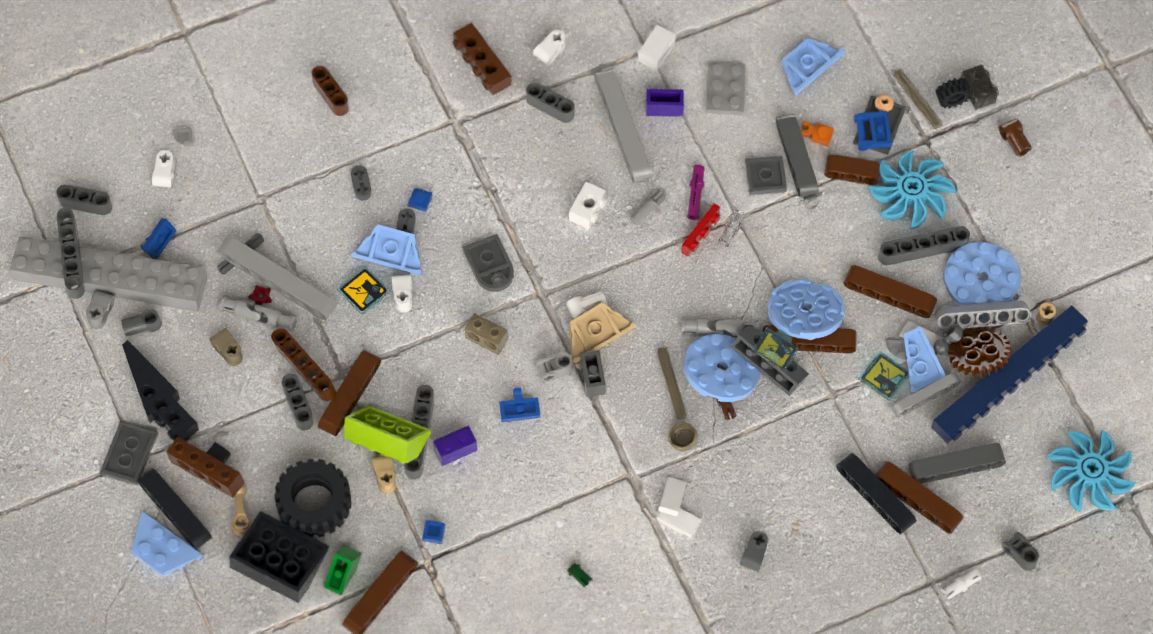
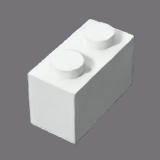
M656 25L654 30H650L647 34L645 43H641L637 50L638 62L657 71L675 45L676 34Z

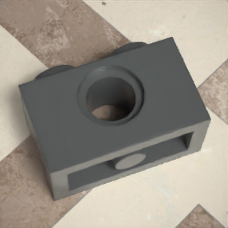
M599 350L580 353V366L586 397L605 395L606 383Z

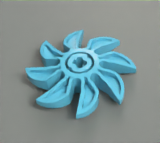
M914 150L904 153L899 159L898 172L900 175L893 171L884 160L881 161L879 176L882 183L889 187L869 186L871 195L883 204H889L898 200L880 214L882 218L899 220L905 217L907 207L913 208L910 229L918 228L924 223L927 215V208L924 204L930 207L941 220L944 218L946 211L945 200L941 194L936 192L956 194L953 183L946 177L936 175L927 179L929 175L944 166L943 162L936 159H927L920 162L917 172L911 170Z
M1101 430L1098 453L1092 451L1093 441L1090 437L1081 432H1068V437L1074 443L1080 455L1072 447H1060L1048 455L1047 460L1069 465L1062 466L1053 475L1051 480L1052 492L1063 484L1075 480L1077 482L1070 487L1068 493L1069 502L1075 510L1081 513L1085 488L1090 490V502L1094 506L1102 510H1115L1116 507L1105 494L1102 486L1113 495L1125 494L1134 487L1136 482L1111 476L1121 475L1127 470L1132 459L1131 451L1129 450L1117 459L1108 462L1106 459L1114 451V442L1106 431Z

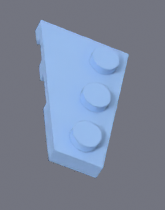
M921 326L903 334L911 395L946 376Z

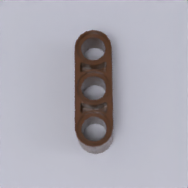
M324 66L313 68V85L329 108L337 116L347 114L349 110L348 98L330 72Z
M829 155L824 174L830 179L876 185L879 180L880 164L871 160Z

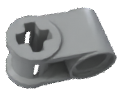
M97 290L94 291L86 312L91 328L100 329L105 325L108 315L114 306V295Z
M561 352L537 360L535 367L539 369L541 382H550L556 378L569 375L573 371L572 356L567 352ZM562 362H568V363H569V364L566 365V366L560 365V363H562Z

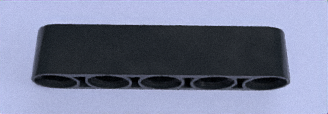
M850 453L836 465L839 473L897 533H904L916 523L913 513L854 453Z
M154 468L137 480L144 492L195 550L212 539L205 526Z

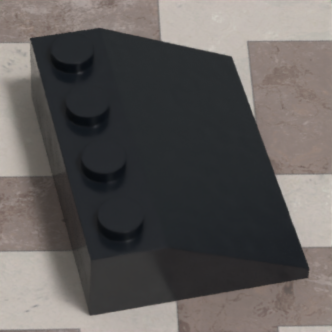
M260 511L230 554L229 564L231 569L299 603L309 589L329 550V546Z

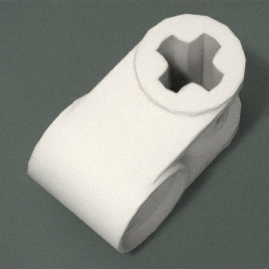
M552 31L534 49L533 55L547 66L552 64L556 57L565 49V34L563 31Z
M162 150L156 156L152 175L153 186L173 187L175 162L172 153L168 150Z
M411 274L392 276L396 309L399 312H408L413 305Z

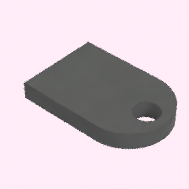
M498 234L462 247L473 274L483 289L498 292L506 289L512 283L514 278L513 265ZM500 277L504 281L501 284H495L493 280Z

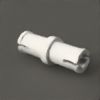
M973 569L963 577H957L955 582L941 590L942 594H944L943 596L950 600L958 593L967 591L969 586L981 580V576H977L979 574L978 571Z

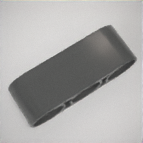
M531 83L527 86L526 101L529 105L564 123H569L574 119V103L571 100L538 83Z
M67 184L59 186L56 191L59 203L64 208L99 215H107L112 210L111 200L106 192Z
M287 374L282 378V387L296 426L300 430H309L314 422L301 383L296 375ZM289 384H295L294 387H287ZM296 400L302 401L300 404L293 403ZM302 417H308L305 421L300 420Z

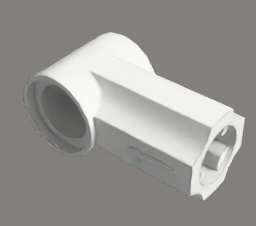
M602 292L584 298L574 297L566 304L573 319L602 302L608 306Z

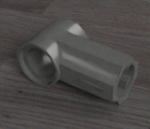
M147 309L140 315L121 320L126 337L145 331L156 332L162 325V321L154 309ZM155 318L153 322H148L149 319Z

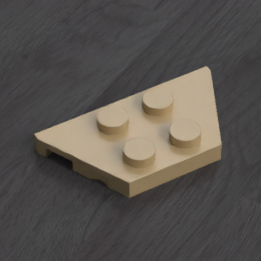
M603 302L569 322L573 364L580 361V353L596 351L637 326L622 317L618 312L610 309Z

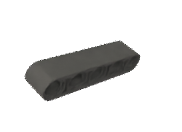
M790 114L776 117L777 130L798 196L804 197L818 194L817 180L796 115Z
M62 208L57 212V224L64 282L68 295L73 299H78L84 295L85 286L77 222L70 208ZM71 251H74V253L71 254V255H68V254H67V253H69V252H71ZM75 285H78V287L75 288V289H72V288H71V287H73V286H75Z
M958 226L888 241L881 245L878 259L883 265H892L953 252L959 247L968 244L970 231L964 226Z
M421 385L417 388L411 422L430 429L434 407V391L431 386ZM427 394L430 397L424 399L421 396ZM420 412L427 413L425 416L418 415ZM428 440L417 458L409 463H404L405 474L409 479H418L422 476ZM412 465L418 466L415 470L409 469Z
M993 443L914 460L908 466L912 478L924 484L998 468L1005 465L1006 460L1001 444Z

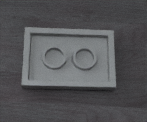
M709 62L707 114L744 115L746 64Z

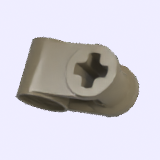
M226 328L209 339L213 348L229 365L237 366L242 362L241 347Z

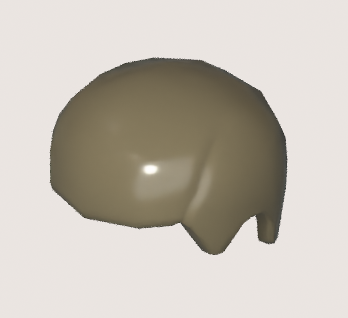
M681 422L675 424L670 429L668 439L674 449L684 452L691 450L696 445L698 433L692 424Z

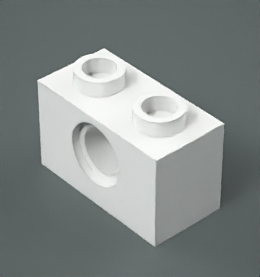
M585 182L569 210V220L589 229L592 223L595 224L597 222L599 210L601 208L604 209L608 200L606 198V190Z

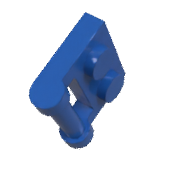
M887 111L857 113L853 116L854 122L857 125L859 151L892 146ZM864 121H869L871 140L866 141Z

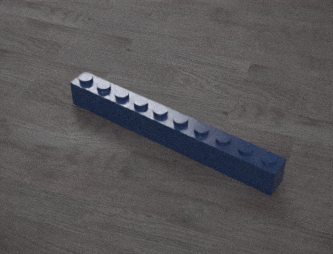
M1070 306L1012 354L1011 358H1008V364L1003 363V369L997 367V373L992 371L990 375L983 378L936 417L931 428L947 444L952 440L956 441L963 434L962 431L966 428L968 430L971 429L980 416L984 418L990 412L992 406L1001 404L1005 399L1004 396L1008 393L1010 395L1013 394L1021 382L1026 383L1032 377L1034 371L1039 372L1046 365V361L1055 359L1063 347L1066 349L1073 343V339L1076 336L1081 337L1087 330L1088 320L1073 306Z

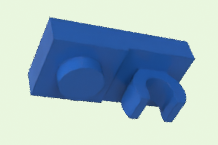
M161 218L150 237L145 239V244L141 245L140 248L152 259H158L177 230L167 219Z

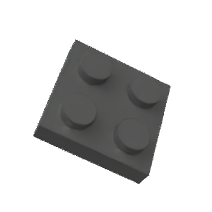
M782 156L745 159L749 195L787 192Z

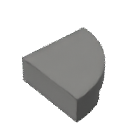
M191 127L172 130L174 138L178 143L183 146L194 147Z
M904 339L886 340L887 349L893 356L906 359Z

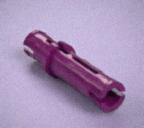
M699 164L693 166V175L689 184L691 191L687 218L690 220L699 219L701 193L705 184L703 181L705 167Z

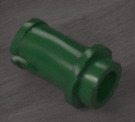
M573 563L567 572L570 577L573 576L585 588L593 578L580 567V564Z

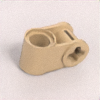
M385 456L373 457L372 464L379 489L382 493L390 494L396 489L393 460L391 457Z

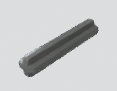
M256 233L244 244L255 250L264 242V238L260 233ZM226 260L217 266L219 272L223 275L234 267L233 264Z

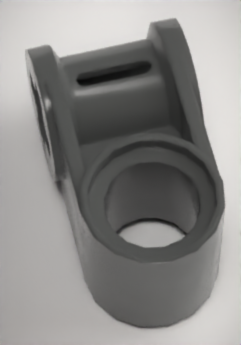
M757 531L752 534L748 546L743 553L740 566L759 572L768 544V536L764 532ZM758 540L761 541L760 545L756 544Z
M1016 532L1012 539L1002 544L1006 554L1012 557L1022 569L1030 571L1036 567L1039 552L1027 541L1023 534ZM1029 556L1033 558V561H1028L1024 557Z

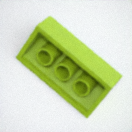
M370 405L345 417L344 439L351 441L353 444L367 447L368 450L379 452L385 457L394 458L400 463H409L417 458L431 435V429Z

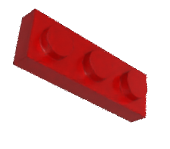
M715 203L711 206L682 244L681 253L688 257L691 252L697 250L700 244L699 241L702 238L705 239L709 234V228L713 224L716 225L721 217L720 206Z

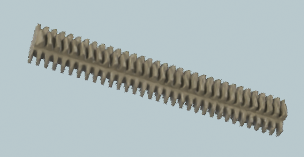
M902 69L895 70L893 72L894 78L900 83L901 87L913 100L928 122H930L934 129L941 128L943 125L940 118H938L939 116L935 115V111L926 103L927 101L917 91L918 89L913 86L914 84L909 81L910 79H908L907 75L904 74Z
M667 347L658 348L659 361L664 372L663 374H665L676 417L678 420L686 419L685 405H683L681 392H679L677 379H675L672 362L669 360L670 356L667 352Z

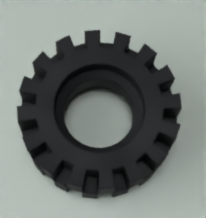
M953 78V81L947 80V83L943 82L942 86L939 85L938 89H936L937 98L940 106L943 108L962 105L963 102L966 103L967 99H970L972 96L967 80L962 78L958 80Z

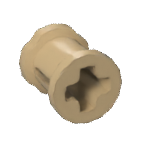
M1047 302L1040 305L1036 320L1040 325L1047 326L1053 321L1056 314L1055 306Z

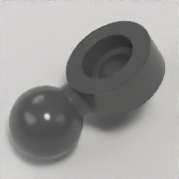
M957 323L952 325L944 334V339H939L934 343V351L940 355L947 353L949 343H956L962 338L963 328Z

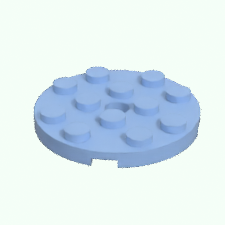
M972 242L959 247L949 257L944 270V284L949 291L950 297L958 305L1013 301L1020 286V270L1015 259L1002 247L988 242ZM985 273L987 280H979L977 275Z
M809 279L792 280L779 285L773 290L767 306L769 319L779 331L793 337L808 340L827 336L837 330L843 321L845 311L843 299L836 290L824 283L823 285L812 283V280Z
M710 334L696 339L688 347L683 361L684 374L691 386L703 396L707 397L709 395L718 398V401L733 402L747 397L755 389L760 377V371L730 347L736 338L722 334ZM717 365L726 367V370L719 369Z

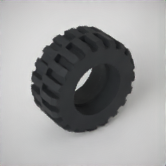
M307 459L305 463H302L301 460L296 462L297 466H289L286 469L287 474H281L279 477L280 482L276 483L275 487L276 493L274 497L280 520L311 537L319 535L320 538L324 537V533L328 531L330 534L335 532V527H341L344 524L343 519L348 518L350 514L349 509L352 504L349 483L341 469H336L335 465L331 462L328 465L325 464V460L318 459V462H314L313 459ZM308 486H322L331 492L332 498L330 502L320 510L305 511L295 504L297 494Z

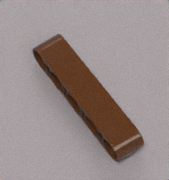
M856 265L850 267L843 282L844 286L850 290L923 318L931 317L937 303V298L927 292Z
M774 325L763 326V336L769 331L794 348L795 351L856 352L857 332L853 329L838 328L827 336L808 340L787 335L779 331ZM773 338L772 340H773V341L778 345V347H779V345L781 344V342L778 341L776 338Z
M284 328L274 330L271 339L280 354L321 400L331 401L334 399L336 390L330 378Z
M366 350L360 353L337 390L335 398L331 400L318 423L319 429L333 436L339 434L345 424V417L352 413L381 364L380 357Z
M886 461L875 474L897 498L946 533L952 534L964 519L957 509L893 463Z
M400 551L349 612L342 626L353 634H363L411 576L418 565V561L405 552Z

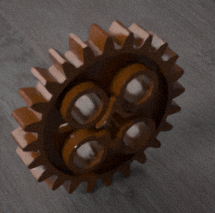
M987 326L983 329L976 327V330L969 328L968 332L963 330L962 338L956 343L952 342V344H949L948 356L950 363L953 364V368H958V372L964 370L965 375L971 372L972 377L976 373H979L980 377L985 372L987 375H990V371L997 373V367L1003 369V363L1008 364V358H1011L1010 340L1007 339L1006 334H1001V330L995 332V327H992L990 330L987 329Z

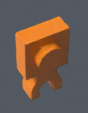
M803 121L802 127L808 130L800 129L802 136L811 137V142L828 147L834 133V128L820 123L812 126L809 122Z

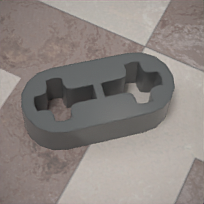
M355 166L351 170L354 193L358 200L365 201L372 194L368 172L364 166ZM361 172L362 180L358 179L357 173ZM360 186H364L365 194H362Z
M406 208L399 212L397 230L404 231V229H407L408 233L414 234L416 218L412 209ZM406 215L410 216L408 223H405L404 218H406Z

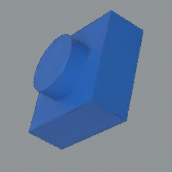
M414 188L408 202V207L426 212L432 199V193Z
M426 520L422 541L442 544L445 523Z

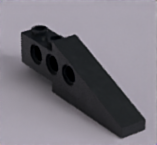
M127 340L122 344L149 423L155 420L160 428L165 427L168 430V436L173 441L177 437L186 441L199 430L197 422L177 402L180 400L178 391ZM148 394H154L150 398L146 397ZM160 407H167L163 411L158 410ZM175 419L179 420L176 424L171 423Z

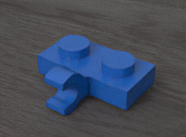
M521 386L513 387L514 400L499 402L502 422L540 418L538 397L522 399Z

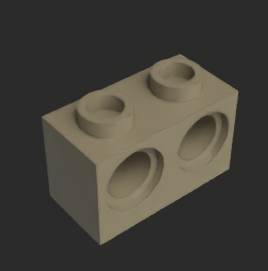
M474 313L465 327V338L499 355L508 341V330Z

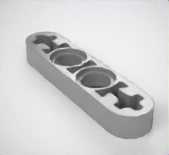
M955 372L899 401L892 409L897 417H902L954 389L961 383V380Z

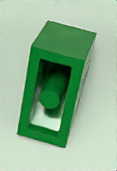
M345 545L339 549L334 555L324 588L342 595L357 569L362 553Z

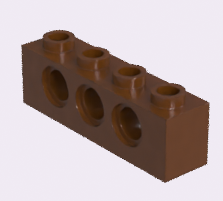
M472 22L453 32V46L457 51H461L464 61L472 66L474 75L481 78L482 84L487 91L489 90L494 95L512 85L511 74Z
M179 437L175 439L166 451L171 463L234 498L245 483L240 472Z

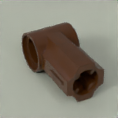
M1017 118L999 125L1001 137L1005 141L1008 140L1017 156L1021 157L1031 151L1032 147L1023 133L1021 122Z

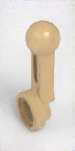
M244 485L234 496L236 513L231 527L232 532L237 536H243L251 525V521L244 512L243 497L246 494ZM240 522L246 523L244 527L236 526Z

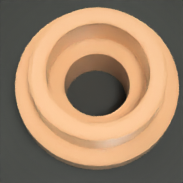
M880 95L876 98L875 107L878 111L888 112L893 108L894 101L890 96Z

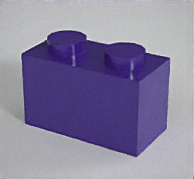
M684 89L646 90V116L683 117Z
M468 425L434 440L433 447L441 465L444 466L476 452L477 441Z

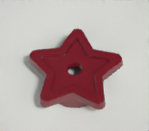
M256 285L248 299L255 301L256 305L272 303L269 297L271 288Z

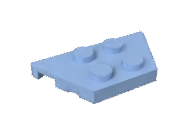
M806 38L781 61L793 94L797 96L839 60L845 54V50L843 48H840V50L831 48L829 44L819 43L816 40Z
M377 225L372 233L364 239L360 247L351 254L353 258L422 276L416 236L412 233Z
M145 512L141 513L131 550L132 554L161 576H165L175 569L185 567V564L193 560L198 561L202 558V554Z

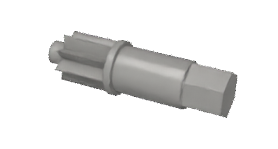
M658 190L630 217L631 221L635 225H639L666 199V191L662 190L660 192Z

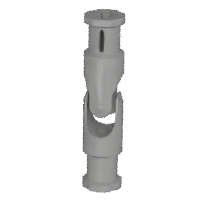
M223 295L219 305L221 312L225 310L234 313L235 316L252 319L274 327L288 328L291 332L294 331L297 323V315L290 316L283 314L280 310L256 305L241 299L234 300L228 298L227 295Z
M682 317L681 334L685 332L697 333V335L725 334L737 337L748 325H751L759 332V320L743 322V320L739 319L725 321L723 319H685V317ZM716 323L715 331L709 329L708 325Z

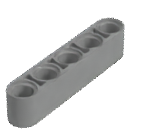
M1024 301L943 306L936 310L935 318L940 328L948 330L956 323L961 328L1024 324L1031 319V311ZM1025 310L1023 314H1017L1018 311ZM1006 311L1003 316H998L1000 312ZM987 313L985 317H979L980 314ZM968 314L965 319H960L962 315ZM943 316H949L948 319L941 320Z

